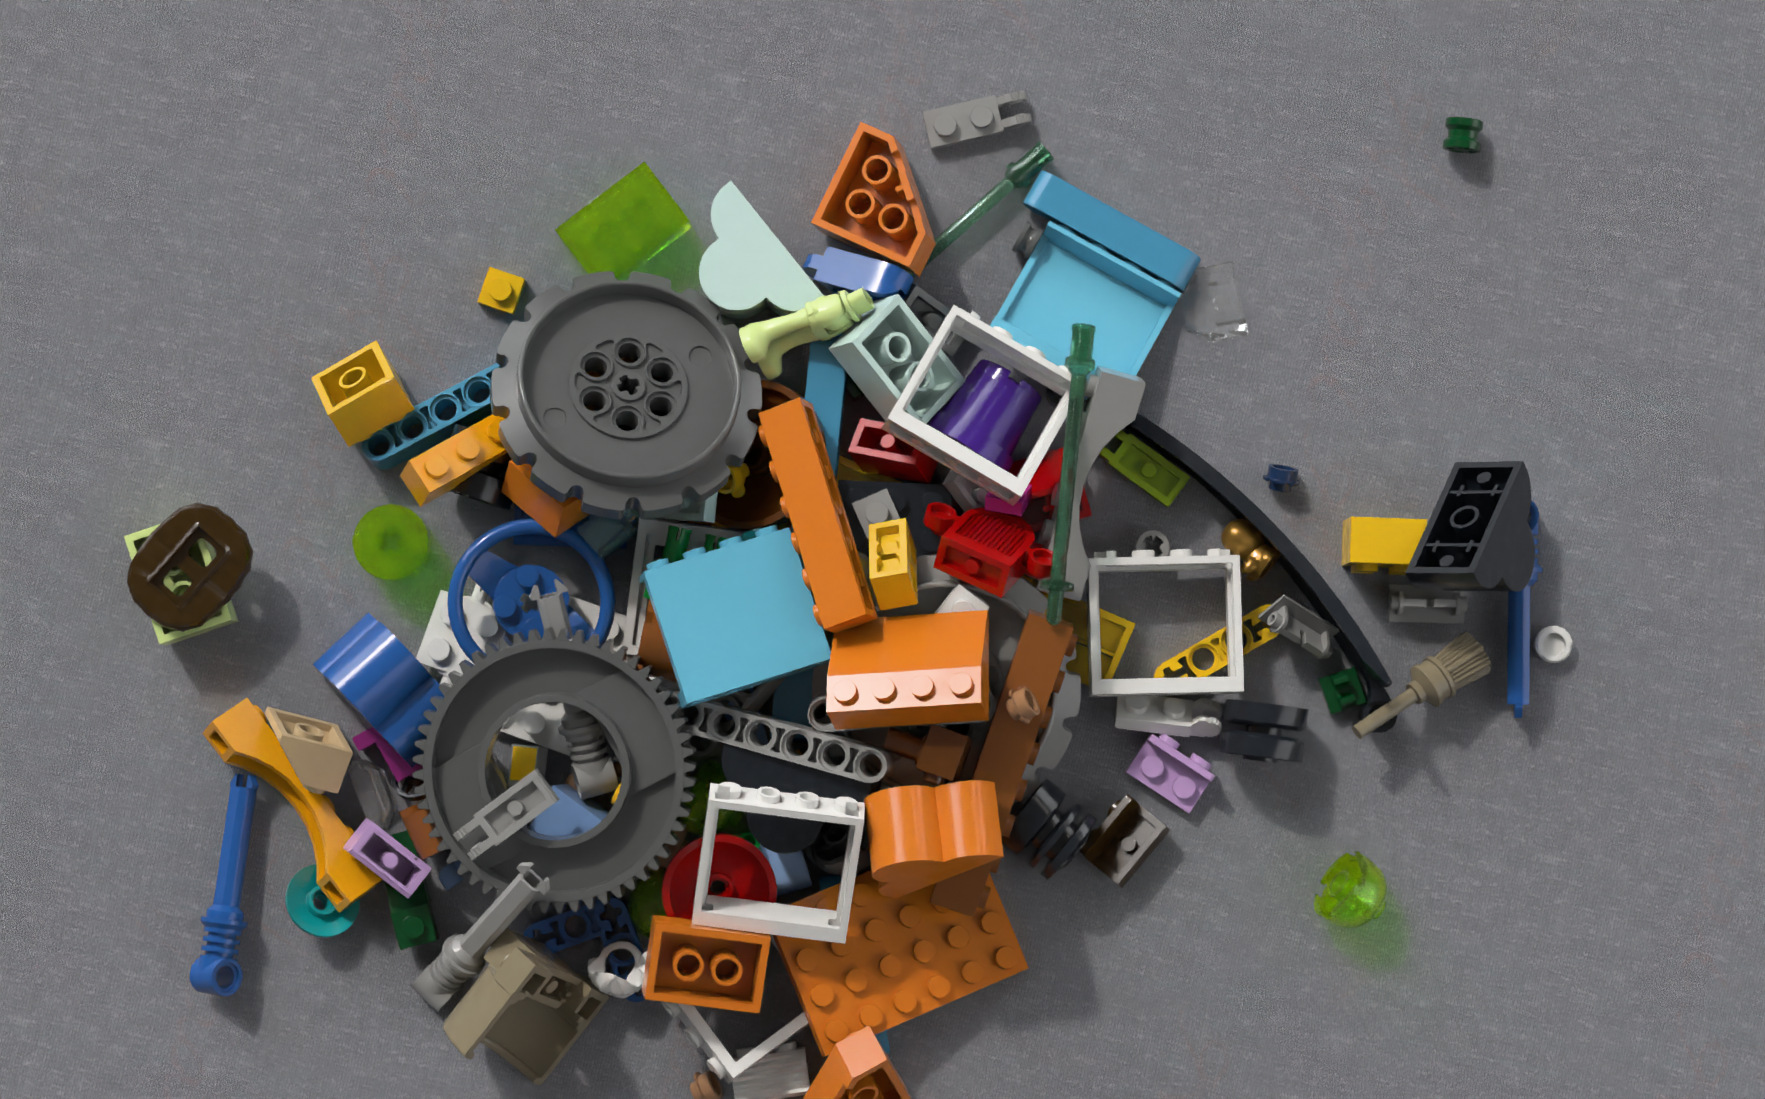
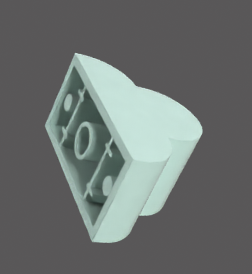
M729 181L715 196L711 207V222L717 240L705 251L699 266V279L704 295L720 308V314L730 318L742 319L752 317L769 306L778 315L785 316L801 310L805 307V303L824 296L733 182Z

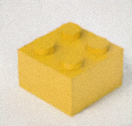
M377 340L311 378L328 416L348 447L369 439L376 431L390 423L402 420L406 414L415 410L396 370Z
M1349 517L1343 521L1341 566H1351V573L1373 574V572H1378V567L1388 568L1389 575H1406L1405 572L1427 526L1428 519Z

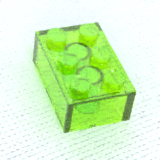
M644 161L554 230L587 274L612 271L616 279L623 280L631 272L689 230L692 225L688 217Z

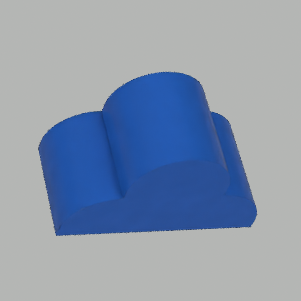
M366 613L313 663V666L413 768L417 764L413 762V757L424 753L422 749L414 746L415 741L427 738L418 728L422 724L432 723L423 716L424 711L428 709L437 710L430 702V699L435 695L444 697V695L438 688L440 684L395 635L370 613Z

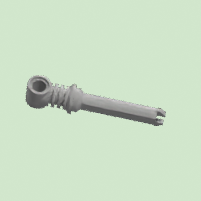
M555 579L554 583L557 592L540 596L538 586L534 585L529 598L530 601H537L544 630L552 627L555 636L558 637L560 630L565 627L569 629L570 637L573 638L562 594L568 591L567 587ZM562 703L565 714L561 719L562 725L558 727L559 734L565 737L566 742H570L567 747L571 751L570 758L573 760L571 769L580 799L584 800L616 791L618 781L610 755L605 753L607 752V746L603 744L605 742L604 736L601 735L603 730L596 717L579 707Z
M522 862L516 867L520 872L518 876L466 934L448 937L442 945V952L410 985L437 1012L455 996L470 977H474L482 972L486 960L483 958L485 951L539 891L545 895L550 890L549 878L546 877L542 880L530 869L534 865L532 862Z

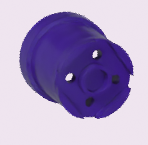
M983 359L974 366L963 385L954 393L942 410L938 411L929 420L927 425L1009 472L1013 464L1011 456L1042 398L1025 380L1022 379L1018 383L1009 377L1011 374L1010 370L997 363Z

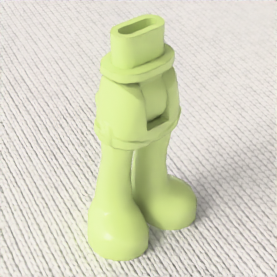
M862 287L852 293L843 290L838 291V294L824 295L812 302L805 303L804 308L793 314L750 323L740 328L739 335L745 352L753 363H759L763 374L769 381L778 377L782 373V355L805 343L817 340H830L852 327L854 321H861V314L875 308L870 295Z

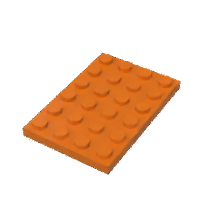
M869 870L855 877L845 944L773 935L822 1057L829 1055L835 1044L844 1040L852 1032L870 1026L876 1035L1029 968L990 872L985 886L991 887L985 908L977 907L974 917L930 903L934 884L899 898L885 897L879 893L878 881L873 879L872 871ZM840 883L788 905L836 911Z

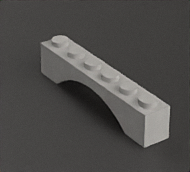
M1097 365L1095 374H1089L1086 379L1083 395L1088 398L1084 411L1078 410L1072 428V432L1077 433L1073 447L1068 446L1065 450L1061 465L1062 469H1066L1062 484H1055L1051 496V505L1055 506L1051 520L1045 519L1040 533V541L1044 542L1042 548L1056 553L1059 557V564L1053 577L1044 578L1043 580L1033 578L1032 583L1039 591L1076 601L1081 600L1091 567L1083 547L1079 524V506L1083 486L1092 464L1103 447L1120 430L1135 420L1146 385L1141 377Z

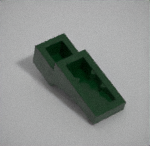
M407 830L390 835L420 859ZM426 879L421 882L409 898H406L385 882L391 910L390 915L400 950L440 939L430 904L432 901Z

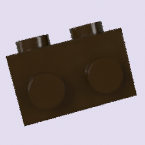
M1127 794L1122 800L1116 801L1110 807L1107 818L1100 827L1093 829L1089 833L1088 840L1081 848L1080 853L1123 888L1169 833L1170 829Z

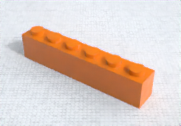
M799 397L758 413L762 424L758 427L759 436L764 446L769 447L772 461L769 462L770 472L775 482L780 483L783 496L780 497V505L784 515L791 520L794 532L791 533V541L795 551L799 555L801 554L805 568L802 569V577L808 590L813 592L816 602L813 605V614L820 627L823 626L824 630L839 633L877 619V612L813 404Z

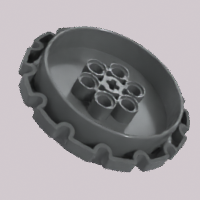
M612 271L590 273L575 277L571 291H564L558 286H553L538 295L525 307L524 319L527 322L512 321L503 335L496 354V363L503 368L494 369L491 376V411L494 416L505 418L499 424L498 435L516 465L530 464L533 466L530 476L531 482L554 499L565 502L570 497H577L581 501V511L612 519H622L624 511L627 509L636 510L639 517L643 520L676 514L681 511L683 498H690L695 503H701L718 492L728 483L731 472L727 466L741 467L748 456L758 426L750 420L757 419L759 417L758 413H760L762 408L760 375L757 372L747 370L752 361L742 345L739 329L734 324L722 325L718 322L721 313L718 306L691 288H687L682 293L673 291L670 287V279L635 271L630 273L628 280L616 279ZM620 358H631L635 362L627 363L621 360ZM587 372H597L601 376L592 377ZM653 377H662L668 382H658ZM593 405L600 410L590 411L585 406ZM652 411H662L666 416L654 415ZM627 425L631 427L633 430L624 431L621 430L618 426Z

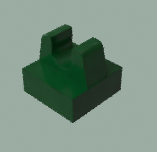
M1355 667L1317 679L1329 715L1366 703Z

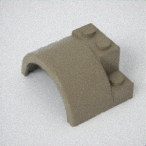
M506 928L483 957L489 965L443 1023V1029L452 1044L465 1058L472 1060L475 1056L473 1051L481 1042L516 1067L532 1083L541 1085L610 996L596 988L590 978L572 971L545 944Z

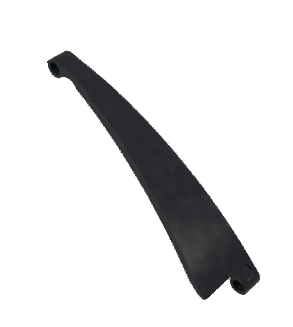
M1046 387V399L1051 406L1056 408L1060 400L1055 398L1053 391ZM1078 395L1073 405L1086 403L1087 400ZM1137 413L1135 420L1125 428L1177 464L1211 493L1237 519L1250 521L1265 536V543L1270 547L1275 546L1281 553L1277 562L1305 595L1318 615L1339 628V632L1333 637L1348 661L1363 676L1367 687L1366 703H1364L1359 713L1360 721L1369 715V711L1375 705L1383 706L1391 701L1385 687H1390L1392 682L1378 656L1342 602L1307 558L1247 496L1220 472L1175 437ZM1397 715L1385 722L1381 727L1376 728L1372 733H1382L1393 728Z

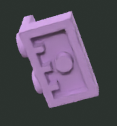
M1150 734L1125 772L1189 814L1209 782H1212L1215 777L1214 774L1209 772L1212 765L1195 753L1188 758L1177 751L1180 744L1168 735L1160 734L1156 737Z

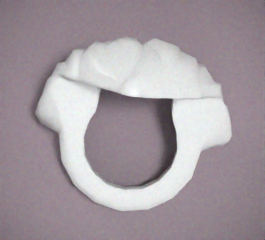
M617 941L610 943L602 950L599 957L588 960V978L591 979L592 984L601 992L617 998H627L635 992H639L642 988L644 976L639 971L641 966L638 963L642 954L635 945L629 942ZM625 949L634 956L635 966L628 975L627 980L617 975L606 973V959L614 950Z

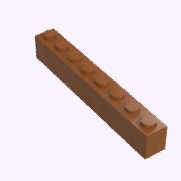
M1029 609L996 704V711L992 716L971 780L995 782L1001 837L1005 836L1008 838L1016 817L1010 814L1014 800L1022 801L1028 783L1027 779L1022 778L1027 764L1034 766L1041 744L1035 742L1039 728L1046 730L1052 715L1053 708L1047 706L1052 692L1059 693L1066 672L1059 669L1064 655L1072 656L1078 639V635L1072 634L1074 629L1073 623ZM1023 687L1029 688L1038 702L1040 713L1033 717L1029 724H1024L1021 720H1013L1006 708V700L1010 699L1009 691L1013 688L1016 691ZM1002 858L935 883L930 896V903L974 917L977 907L985 908L991 887L985 886L989 871L997 873Z

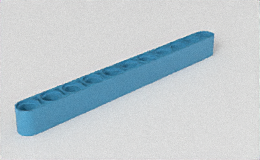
M843 333L830 340H817L810 343L805 399L813 404L814 410L821 421L826 439V449L836 482L848 373L830 352L829 348ZM800 554L801 564H802V567H803V569H804L805 566H804V563H803L802 556H801V554ZM813 669L787 676L774 691L772 717L811 727L807 715L809 704L812 700ZM797 734L793 739V742L808 743L806 737L801 734Z

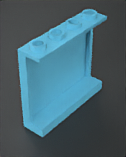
M1049 221L1043 235L990 326L992 328L997 326L1007 330L1013 336L1014 341L1025 347L1032 346L1039 349L1045 354L1046 359L1055 365H1064L1071 368L1070 373L1079 377L1084 382H1086L1089 374H1095L1097 365L1136 376L1181 293L1176 291L1169 282L1155 279L1142 272L1136 264L1130 261H1122L1109 254L1102 245L1093 242L1089 243L1078 237L1071 228ZM1083 387L1079 396L1087 400L1088 397L1083 395Z
M777 525L765 527L756 531V537L742 541L741 536H736L720 542V548L706 552L704 547H700L683 553V560L669 563L668 558H664L646 565L647 570L641 574L639 580L640 583L645 582L680 688L677 696L682 709L813 669L830 661L831 651L823 627L818 625L814 617L813 605L815 603L811 591L808 590L802 577L803 567L799 555L793 547L789 527L778 530Z

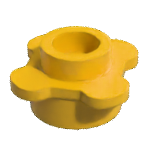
M745 463L741 467L727 466L730 469L731 475L729 476L728 483L718 492L722 494L731 493L735 498L742 497L745 494L744 482L746 477L749 476V468Z

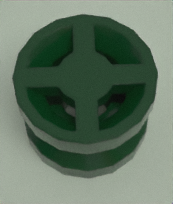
M1466 117L1446 118L1445 127L1448 129V137L1443 141V149L1456 153H1479L1481 144L1478 142V133L1483 130V121Z

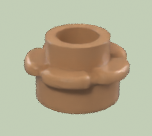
M1027 687L1017 691L1013 688L1009 691L1010 699L1006 700V708L1010 716L1015 721L1021 720L1024 724H1029L1032 718L1040 713V708L1034 694Z
M709 1070L703 1074L696 1072L693 1075L695 1082L690 1084V1090L694 1099H721L723 1097L721 1084L712 1071Z

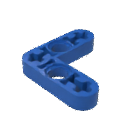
M610 896L611 901L608 903H611L613 908L620 907L622 914L617 916L618 925L622 927L627 924L629 932H620L610 939L608 938L606 931H613L614 928L609 919H602L601 913L606 911V906L600 900L596 901V906L592 909H588L586 905H583L577 912L570 910L534 923L524 932V935L529 938L535 937V929H540L542 934H546L555 930L551 923L558 921L559 933L565 943L558 945V937L548 940L546 946L553 953L601 936L604 947L621 938H626L633 942L641 954H644L628 906L622 899ZM577 915L585 920L587 928L581 937H572L567 933L565 924L569 917ZM613 951L608 955L614 975L627 980L630 974L629 970L621 974L619 967L633 964L635 962L634 956L628 960H621L616 957ZM636 992L626 998L632 1002L645 1000L643 994L637 995Z

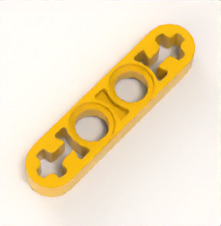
M1270 604L1260 606L1242 616V632L1246 637L1243 655L1280 634L1270 632L1268 628H1263L1255 633L1260 637V640L1254 642L1251 631L1243 624L1248 619L1250 620L1251 627L1259 623L1261 620L1258 619V616L1271 606ZM1226 626L1161 663L1156 668L1153 678H1163L1165 676L1163 670L1167 667L1171 672L1183 667L1178 662L1182 657H1185L1186 665L1195 677H1207L1226 666ZM1206 648L1213 654L1214 661L1209 669L1200 670L1194 666L1192 656L1197 649ZM1185 673L1179 678L1188 677V674Z

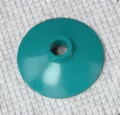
M316 864L306 866L298 871L290 880L286 889L285 903L288 914L295 925L309 935L320 938L337 936L346 931L357 918L360 899L339 913L316 883ZM313 900H321L324 904V910L317 909L313 904Z

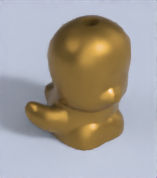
M1236 519L1231 521L1221 534L1224 548L1230 549V554L1240 555V559L1244 562L1240 566V573L1247 574L1246 579L1248 581L1262 579L1281 556V553L1275 546L1270 547L1265 543V536L1248 520Z

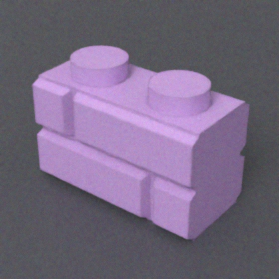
M367 818L343 847L344 850L406 898L413 894L432 869Z

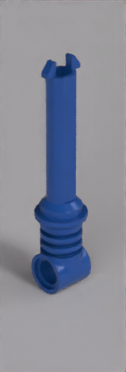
M1531 500L1529 511L1531 518L1528 524L1533 535L1534 545H1538L1539 540L1534 539V536L1539 535V511L1536 504ZM1534 558L1533 572L1527 586L1518 592H1508L1507 705H1514V718H1522V706L1529 705L1530 586H1533L1538 581V573H1543V568L1538 564V558Z
M235 774L230 782L231 787L214 902L207 909L206 917L201 916L200 920L204 925V931H208V936H203L202 939L207 941L206 946H201V950L206 951L205 955H200L195 960L190 970L192 987L196 991L205 994L231 996L237 992L243 980L241 966L237 963L238 959H233V955L239 954V950L235 949V945H240V940H236V935L241 936L242 931L248 925V922H243L244 913L240 909L256 794L259 787L255 775H248L246 787H242L243 774Z

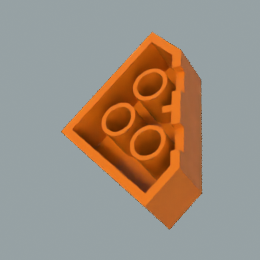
M860 122L811 223L822 234L920 277L936 242L904 147L894 136Z
M867 1026L862 1030L852 1032L844 1040L835 1044L803 1099L912 1098L871 1027Z

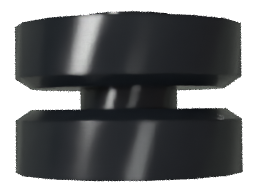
M1226 699L1223 718L1228 723L1246 725V731L1227 730L1221 733L1219 752L1242 755L1243 759L1277 763L1278 760L1301 763L1304 743L1296 738L1283 737L1281 733L1282 730L1300 732L1306 729L1308 709Z

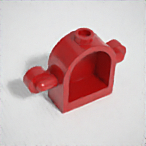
M940 502L928 504L923 522L930 528L932 533L941 536L933 568L1000 598L1011 589L1023 574L1037 580L1050 578L1056 574L1059 564L1058 555L1045 548L1032 549L1035 539L1034 531L1026 521L1017 515L985 510V507L970 509L962 516H957L956 510L950 505Z

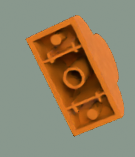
M969 780L947 783L937 787L919 785L899 786L874 792L864 799L872 877L878 881L879 893L885 897L899 898L1004 857L995 782Z

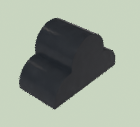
M1455 462L1405 572L1412 585L1417 588H1442L1446 591L1518 592L1527 586L1533 572L1535 548L1533 535L1527 522L1531 505V484L1524 462Z
M724 743L722 751V769L727 781L739 784L741 787L754 789L773 787L785 793L812 792L824 798L850 797L857 802H864L868 795L880 790L882 783L881 781L865 783ZM747 812L748 826L757 842L770 851L782 854L795 853L812 845L827 833L832 824L830 822Z

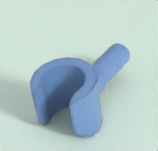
M459 860L448 864L439 873V880L446 890L451 889L464 880L457 873L461 864Z

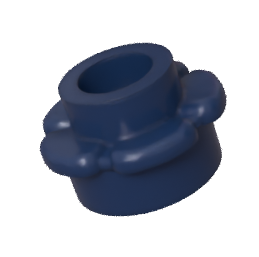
M1269 464L1267 475H1263V479L1269 482V489L1279 492H1291L1292 487L1299 486L1300 484L1299 480H1297L1299 470L1286 465Z

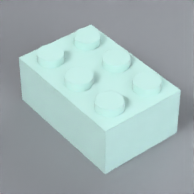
M899 294L873 301L875 308L861 314L862 320L859 322L854 321V325L846 330L829 348L830 352L885 421L933 340L932 336ZM942 349L939 351L905 412L926 424L965 382L964 377Z

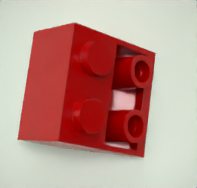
M1068 446L1046 452L1029 482L1032 485V498L1022 516L1018 517L1031 526L1034 534L1041 532L1045 519L1051 520L1055 507L1051 505V496L1055 484H1062L1066 469H1062L1061 465ZM1027 458L1014 461L1009 473L1017 477ZM1084 486L1079 506V521L1092 516Z

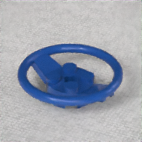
M534 519L510 521L487 531L468 547L453 571L447 602L449 621L460 648L472 663L474 662L471 654L479 650L485 656L486 654L472 638L465 622L463 593L468 576L492 599L495 618L507 633L514 635L521 631L528 640L529 630L537 628L541 638L543 637L544 628L539 609H530L527 613L521 609L524 603L520 601V598L524 593L530 595L534 585L538 586L540 596L557 592L554 580L557 579L564 584L563 581L553 571L543 566L524 564L517 567L488 551L495 544L518 535L540 534L555 538ZM569 528L557 536L556 539L573 547L587 561L596 577L600 592V612L595 630L568 604L570 600L568 592L562 593L572 634L574 637L576 631L584 630L586 641L593 634H599V644L603 645L610 634L615 615L616 601L613 580L604 559L597 549L581 534Z

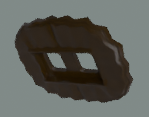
M202 503L180 507L167 517L142 544L130 563L127 585L133 601L148 617L164 628L184 632L201 627L231 600L234 593L241 587L244 578L251 571L254 551L249 543L247 533L233 518L226 515L218 507ZM201 538L205 539L217 550L216 557L206 567L200 566L189 556V550ZM175 567H179L192 580L191 585L180 596L175 595L163 582L164 578Z

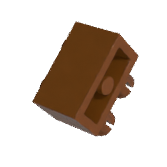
M931 724L928 735H925L923 738L890 727L883 748L899 756L914 760L915 764H917L916 768L924 773L922 779L940 786L949 782H959L973 741L968 736Z

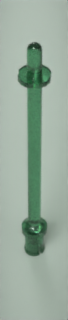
M1037 142L1016 163L1010 162L1006 166L1005 177L935 238L936 245L925 267L1013 189H1020L1021 187L1026 189L1031 184L1029 180L1054 160L1043 144Z
M1084 323L1072 324L1069 357L1065 358L1064 366L1071 373L1051 574L1050 579L1040 581L1039 586L1041 589L1049 591L1046 621L1053 626L1061 622L1064 592H1073L1075 587L1074 584L1065 580L1086 376L1095 369L1096 361L1092 359L1096 327Z

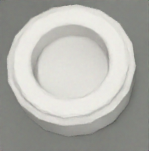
M1548 626L1536 634L1533 641V649L1536 656L1542 661L1559 663L1570 655L1572 639L1564 628Z

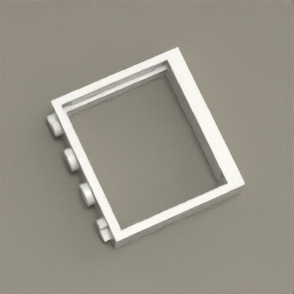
M953 305L883 424L882 429L1014 506L1022 497L1086 382L1070 373L1071 368L1064 365L1057 366L1048 361L1045 354L1039 349L1032 346L1025 347L1014 341L1013 336L1007 330L997 326L992 328L982 322L979 315L973 310L971 313H968L962 308ZM951 331L1062 396L1017 477L905 412Z
M1220 548L1208 549L1207 556H1192L1191 549L1170 550V556L1155 557L1154 550L1132 551V557H1117V551L1094 552V558H1088L1091 567L1086 580L1089 697L1240 694L1244 692L1240 555H1230V549ZM1224 570L1228 677L1101 678L1098 573Z
M733 782L710 783L693 905L692 925L845 944L864 826L865 803L857 802L850 797H837L836 799L819 797L812 792L793 794L780 792L773 787L754 789L741 787ZM719 808L849 825L836 911L707 895Z
M769 934L771 937V942L778 950L773 935ZM647 951L644 954H642L640 959L638 960V963L641 966L639 968V971L642 973L643 976L645 971ZM661 1001L670 1016L673 1018L678 1016L686 1026L684 1034L689 1042L696 1049L701 1046L710 1058L707 1060L710 1070L714 1071L720 1079L724 1077L728 1084L809 1025L803 1012L735 1062L693 1005Z

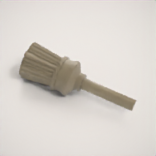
M1467 631L1458 635L1434 657L1427 656L1423 659L1422 663L1412 666L1410 668L1411 682L1406 685L1407 690L1352 726L1354 734L1359 739H1362L1414 703L1421 704L1426 701L1430 705L1438 707L1445 699L1453 697L1456 694V690L1489 674L1491 662L1484 651V647L1471 634L1469 635Z

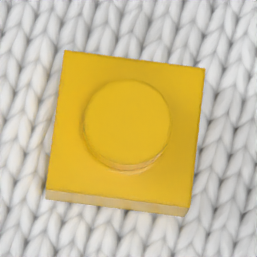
M489 267L477 302L481 305L514 315L526 279Z

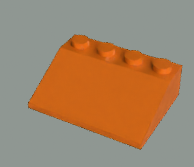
M988 610L878 617L845 631L834 633L827 673L826 713L834 728L842 730L989 720Z

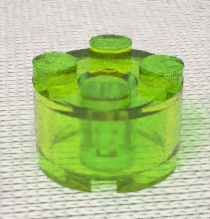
M381 505L367 512L358 522L352 538L354 553L359 564L371 575L386 581L398 582L417 576L425 569L432 554V534L428 524L420 515L401 505ZM389 535L393 537L400 535L401 537L398 540L400 549L397 552L392 549L387 551L385 549L388 546L386 538Z

